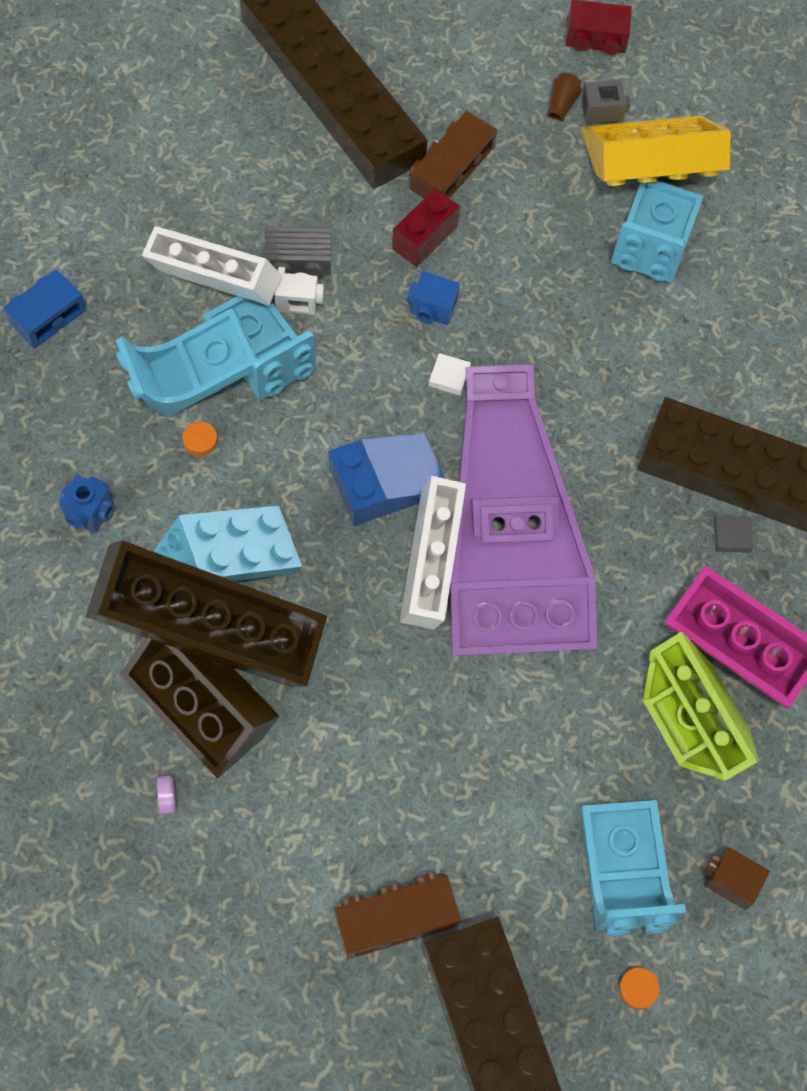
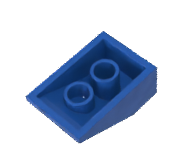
M425 433L361 439L328 451L329 469L353 526L419 504L422 487L431 476L445 479Z

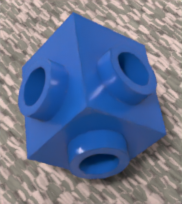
M77 474L72 483L67 484L63 488L59 498V504L65 520L70 525L81 530L86 528L95 533L99 531L103 522L109 520L114 509V503L107 484L95 477L87 479Z

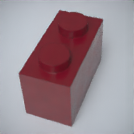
M571 0L565 47H574L579 51L588 49L600 50L607 54L626 53L630 37L632 6Z
M434 188L393 228L392 250L415 267H418L458 227L460 205Z

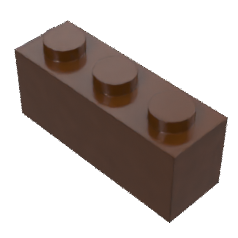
M466 110L458 120L454 119L450 123L446 134L440 140L436 139L432 143L428 154L422 161L417 160L413 164L409 172V177H411L410 190L425 198L436 188L451 198L495 148L498 129Z
M429 873L414 879L415 885L400 888V884H392L378 889V895L363 900L362 895H354L341 900V906L334 908V915L347 960L459 927L461 918L448 876L438 877L437 873Z

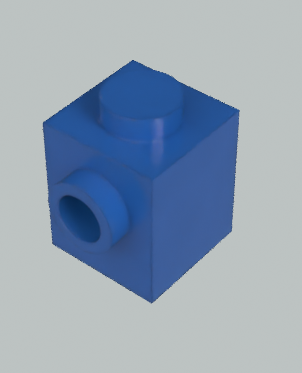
M422 271L418 283L412 282L408 292L407 301L411 302V314L425 323L435 321L448 326L458 301L460 283Z

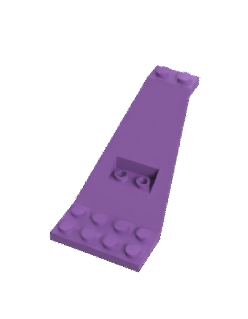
M534 365L465 367L466 408L459 482L465 483L466 487L449 589L452 655L597 649L595 575L535 400ZM535 515L539 518V525L534 529H530L527 521L529 517ZM496 517H501L504 520V526L500 530H494L492 527V521Z

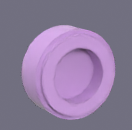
M172 775L158 776L157 792L161 815L173 814L177 811L174 777Z

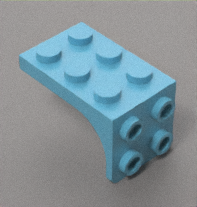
M660 181L641 182L627 220L621 226L611 263L625 270H633L651 276L658 281L673 283L704 196Z
M236 296L202 315L204 323L232 307L238 312L257 356V360L252 365L253 372L243 377V379L259 401L267 396L272 397L279 394L285 386L297 379L303 380L316 369V341L314 334L311 331H307L297 336L272 302H270V305Z
M233 307L177 338L157 346H136L123 336L116 340L120 350L116 352V356L121 366L128 371L131 378L127 381L130 391L136 399L142 398L150 410H157L165 418L182 411L253 372L252 365L257 360L238 312Z
M279 506L179 515L154 551L232 581L288 575L298 572L302 568Z
M657 800L582 806L580 813L596 931L607 930V936L609 937L631 934L630 929L644 927L648 934L670 931L669 926L677 925V921L686 914V907L684 904L676 905L671 892Z

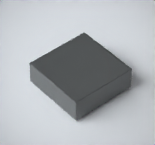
M716 515L714 519L715 551L751 553L753 549L751 517Z

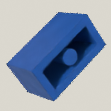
M57 269L39 278L35 285L21 295L13 297L3 307L9 324L34 349L87 310L82 294Z

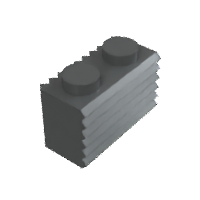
M265 226L264 258L277 270L278 267H285V273L288 274L306 273L311 276H317V278H321L323 275H331V227Z

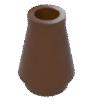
M563 72L553 80L547 112L548 118L563 122L566 114L581 94V80L574 74Z

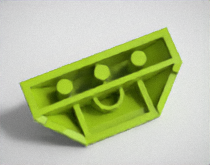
M679 632L650 651V665L646 678L643 702L679 766L728 781L759 763L749 726L713 665L686 634Z

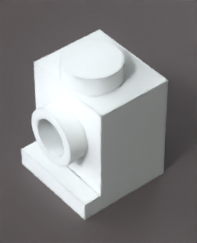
M278 267L282 277L275 291V306L279 312L315 315L316 305L323 304L324 284H318L317 276H311L306 273L288 274L285 273V267Z

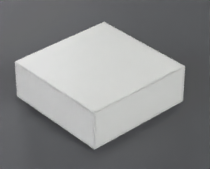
M439 353L429 379V386L461 396L465 384V367H470L471 362Z

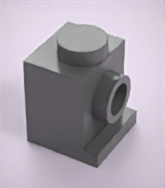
M622 80L585 82L581 99L585 125L623 121L625 112H629L630 97L628 93H624Z

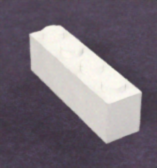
M157 226L154 227L142 254V257L158 271L266 305H270L282 277L279 271L265 258Z
M431 476L422 487L399 623L434 630L445 621L465 494V483Z

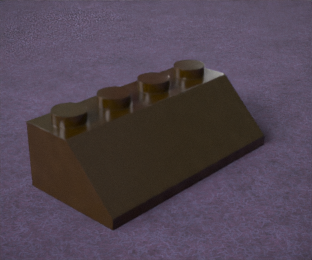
M148 638L143 639L120 674L217 779L261 741L279 718V715L234 668Z

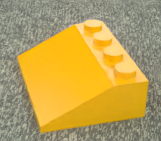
M703 116L581 127L583 140L596 176L606 182L607 185H624L627 179H638V182L643 183L655 182L658 176L668 175L669 179L679 180L688 178L689 173L699 172L700 176L710 177L719 175L720 170H730L731 130Z

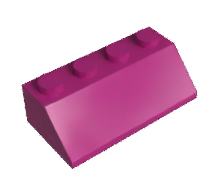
M704 566L664 624L676 633L684 632L695 646L789 709L807 683V634L707 566Z

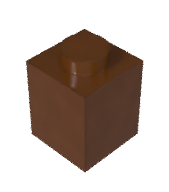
M728 847L720 856L715 853L712 855L704 870V874L709 876L704 887L747 910L754 905L770 870Z

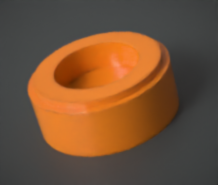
M197 421L189 424L182 435L186 451L193 456H207L217 447L216 430L207 422Z
M633 968L621 977L618 990L622 1001L627 1006L642 1010L655 1003L659 996L660 987L656 976L651 971L645 968Z

